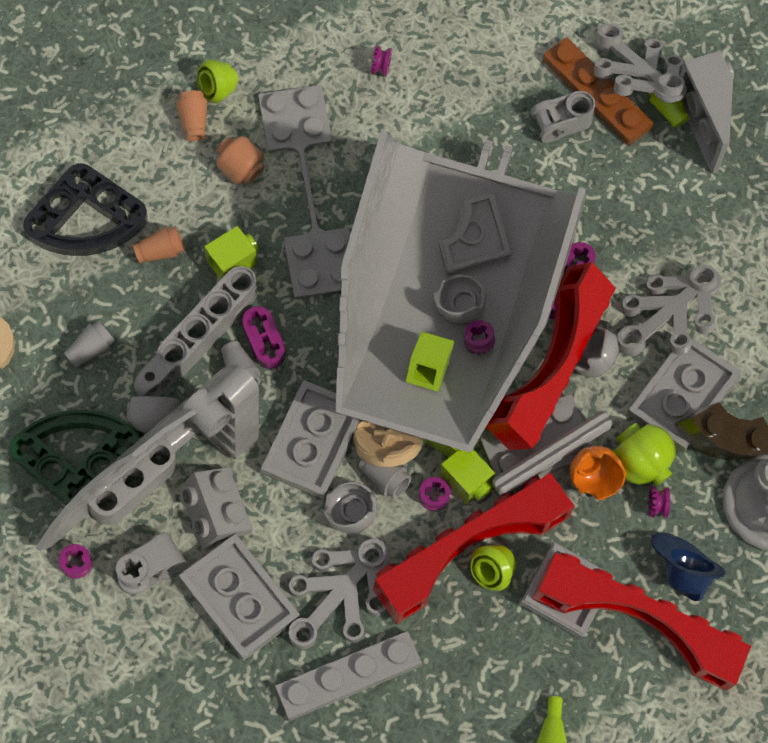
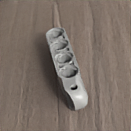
M244 266L231 269L161 342L158 347V353L144 366L135 378L134 390L140 396H162L177 378L188 373L254 302L257 296L255 274L251 269ZM240 283L249 285L245 290L234 289V286ZM216 307H224L227 309V311L222 314H214L211 312ZM196 330L205 332L200 338L189 336L191 332ZM173 354L182 356L178 362L166 361L167 357ZM157 386V390L155 392H150L153 388Z

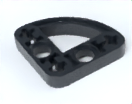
M78 163L72 165L30 211L23 221V228L30 242L47 251L69 256H88L110 251L132 239L145 227L148 221V214L142 201L91 166ZM86 175L88 184L93 187L92 191L90 192L89 186L83 182H79L76 185L75 177L82 178ZM110 191L116 195V198L110 204H102L98 201V196L102 192ZM64 197L69 200V205L64 210H55L51 207L53 200ZM122 201L124 209L130 213L138 210V219L132 217L127 220L126 212L120 208ZM83 202L118 225L107 232L89 237L56 235ZM44 211H47L50 215L47 219ZM44 222L46 230L41 231L38 229L34 233L32 225L37 224L40 226Z

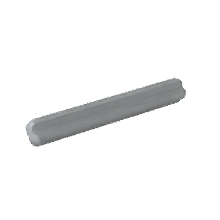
M605 411L598 412L493 478L492 485L500 496L511 492L611 429L612 420Z

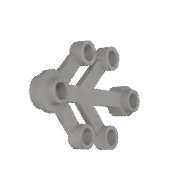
M603 24L598 27L596 43L599 49L604 52H615L627 62H613L606 58H600L595 61L593 73L600 79H608L612 77L613 73L622 74L615 78L614 92L616 94L629 96L633 93V90L655 93L658 98L667 103L680 101L686 96L687 87L685 81L679 76L684 64L683 58L677 55L667 56L663 67L666 74L662 75L656 70L658 58L662 56L663 43L660 40L648 39L645 41L643 48L645 60H643L622 43L623 30L619 26ZM630 76L646 78L649 81L633 79Z
M699 265L691 271L689 276L663 277L658 274L650 276L646 281L647 292L650 296L640 297L635 294L626 296L622 301L623 312L628 317H637L641 315L643 310L659 311L640 327L629 325L622 328L617 338L619 349L627 356H637L644 350L646 346L645 341L673 318V334L670 337L671 350L678 355L688 353L691 349V339L687 333V305L698 297L699 313L694 317L695 330L700 334L711 333L715 329V317L711 313V295L715 294L721 287L719 273L709 265ZM654 284L662 285L658 288L652 287V285ZM667 290H683L678 295L663 296ZM630 304H637V305H638V306H636V307H634V308L628 307V305H630ZM705 320L710 322L705 325L700 324L701 321ZM678 341H684V342H686V343L683 344V345H677V344H675V343L678 342Z
M369 538L363 540L356 550L330 552L326 549H319L313 554L312 565L318 572H327L333 565H354L346 575L310 578L296 575L291 578L289 591L295 598H304L311 592L331 591L308 618H299L292 622L289 627V639L293 646L298 649L312 647L317 640V630L343 600L346 619L343 627V636L350 643H357L362 640L364 626L360 622L357 584L366 574L370 594L366 600L367 612L375 617L381 616L386 612L384 606L380 610H374L370 607L371 601L379 600L373 591L374 582L377 578L376 574L387 566L390 560L389 549L383 541ZM368 552H376L379 558L375 562H370L365 556ZM324 555L328 557L329 563L325 566L318 565L316 559L319 556ZM298 581L306 584V589L302 592H297L293 589V585ZM350 626H357L361 632L358 636L351 637L348 635L347 629ZM300 630H306L310 633V637L306 641H300L296 637L297 633Z

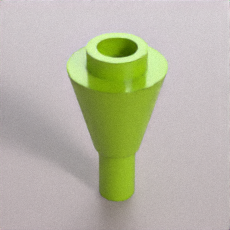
M548 697L547 718L544 720L536 743H567L563 720L561 719L563 701L561 697Z

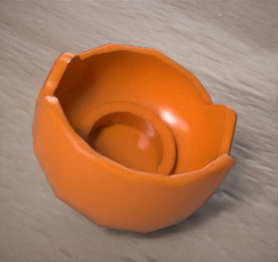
M592 445L580 450L573 458L569 477L580 494L588 493L597 500H603L615 495L625 483L627 473L615 452L607 447Z

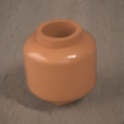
M245 136L237 137L234 140L228 137L216 150L219 153L216 160L217 168L235 185L242 183L246 185L251 184L265 168L262 164L264 154Z

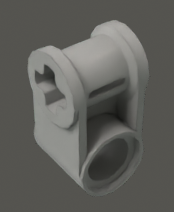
M575 91L571 94L536 104L531 109L530 114L539 124L542 142L549 143L559 140L564 136L588 129L593 121L595 100L588 92ZM582 109L586 112L583 114H579L574 112L573 110Z
M168 533L159 534L139 548L123 555L118 560L116 573L120 588L130 595L140 594L155 584L178 574L185 568L187 562ZM133 570L134 573H139V576L133 578L131 574L127 575V572Z

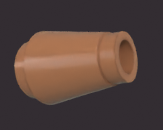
M191 90L182 92L178 95V101L175 103L187 141H198L205 138L208 101L204 98V94L201 91Z
M165 226L133 245L139 263L178 257V253L185 251L182 238L176 226L171 228Z

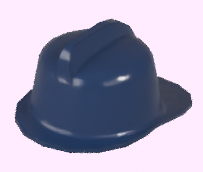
M657 533L652 536V547L665 559V580L680 594L693 601H700L709 590L713 580L724 577L726 572L724 568L710 560L688 541L668 533Z

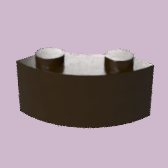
M720 402L700 408L675 423L678 431L692 446L714 458L741 460L768 453V425L764 417L754 420L738 419L728 413Z

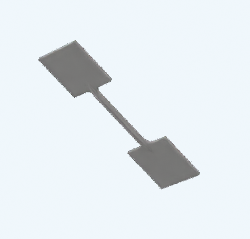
M322 85L258 94L268 152L292 149L299 154L311 217L312 229L309 233L284 237L294 299L341 292V265L350 238L349 228L325 231L318 227L304 155L305 150L310 146L332 143Z

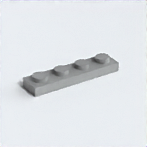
M408 631L275 685V689L288 721H291L421 667L422 662Z

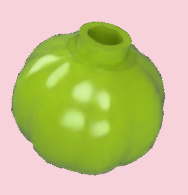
M635 423L615 439L619 446L613 452L620 458L627 473L626 481L638 485L653 482L657 487L672 475L669 468L676 457V447L672 437L663 428L652 424H647L641 428L638 423Z

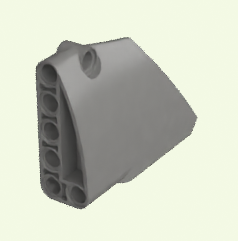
M240 365L223 367L83 487L49 526L37 544V550L41 551L52 547L89 514L103 525L118 523L172 476L177 466L175 452L196 434L204 435L222 455L226 453L234 460L259 439V387L252 375ZM161 454L169 457L168 462L163 465H157L151 461L155 456ZM131 477H138L143 480V483L135 488L125 485L126 481ZM110 499L117 503L109 511L99 508L101 502Z

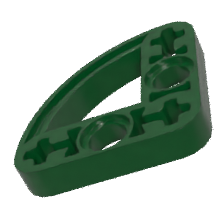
M68 410L43 417L24 428L11 441L10 452L14 461L67 505L72 500L70 489L72 487L79 489L86 483L85 478L82 476L84 473L87 474L91 481L97 476L91 471L96 461L106 460L110 464L115 461L113 455L106 451L108 448L114 453L119 448L118 439L120 437L127 439L130 436L132 445L140 438L138 432L132 426L112 415L92 410ZM74 428H89L109 433L76 469L41 440L53 433ZM22 444L27 447L33 444L32 449L40 458L37 463L27 453L20 456L21 450L19 447ZM126 446L121 447L117 452V456H121L129 448ZM55 463L61 466L62 470L57 478L46 479L43 477L42 471L46 465Z

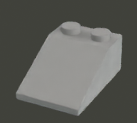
M721 50L684 61L680 74L687 87L686 96L682 99L686 112L690 117L687 122L712 174L719 171L730 142L734 70L731 63L725 61Z

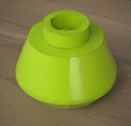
M208 59L201 64L197 71L196 79L199 91L203 92L205 99L215 104L222 102L231 95L238 84L237 72L225 62Z
M503 545L481 546L471 555V572L474 579L482 587L492 591H501L509 586L516 570V560L513 553Z

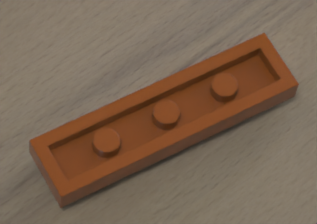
M568 37L543 54L542 60L574 92L585 91L592 95L595 100L594 112L628 146L652 129L654 123L627 96L616 94L614 92V83L609 78L600 79L594 75V63Z

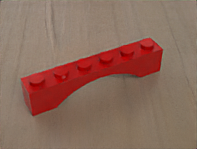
M593 262L568 266L556 294L554 331L544 361L535 375L524 386L503 397L486 426L508 450L533 449L540 440L545 424L553 414L560 395L567 387L574 368L581 360L589 339L595 333L596 326L603 312L609 306L616 287Z
M549 473L542 478L538 475L532 477L522 485L521 488L523 490L513 496L511 493L502 495L493 503L494 507L485 513L482 510L474 512L465 519V525L455 531L452 527L446 529L435 538L436 542L429 547L418 546L406 555L407 560L397 566L391 563L382 568L376 574L377 578L374 582L373 591L395 624H398L426 606L430 591L440 573L455 557L467 548L485 539L504 534L526 533L542 535L568 519L575 506L554 476Z
M555 552L548 560L532 599L563 614L578 610L603 609L621 612L640 619L658 630L675 646L685 659L693 676L726 691L737 685L751 649V645L742 642L743 638L740 635L728 630L721 632L709 626L710 622L701 616H688L677 611L678 607L667 600H654L646 596L645 591L636 585H623L613 580V576L607 571L598 568L589 569L581 565V561L571 554H558Z

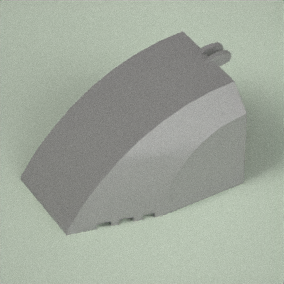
M381 130L341 265L340 333H338L339 360L335 412L471 453L547 324L584 207L586 189L579 187L576 195L506 176L513 147L505 145V148L502 150L501 161L496 173L486 170L489 157L493 151V141L485 140L478 166L475 167L402 145L388 132ZM494 191L512 255L447 274L438 241L451 235L457 228L461 217L460 201ZM456 275H471L482 283L487 294L486 305L478 318L473 321L483 320L492 325L495 344L489 353L487 351L484 355L483 353L477 355V353L473 354L467 350L464 330L471 322L466 324L450 323L440 315L433 298V293H437L442 280H447ZM421 331L454 341L449 365L439 392L406 382L410 359ZM484 332L483 334H475L473 336L474 341H477L479 338L486 339Z

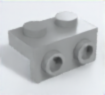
M229 467L194 472L180 486L181 501L187 508L192 522L193 533L198 538L202 549L210 548L217 540L228 539L235 533L240 537L247 535L253 530Z

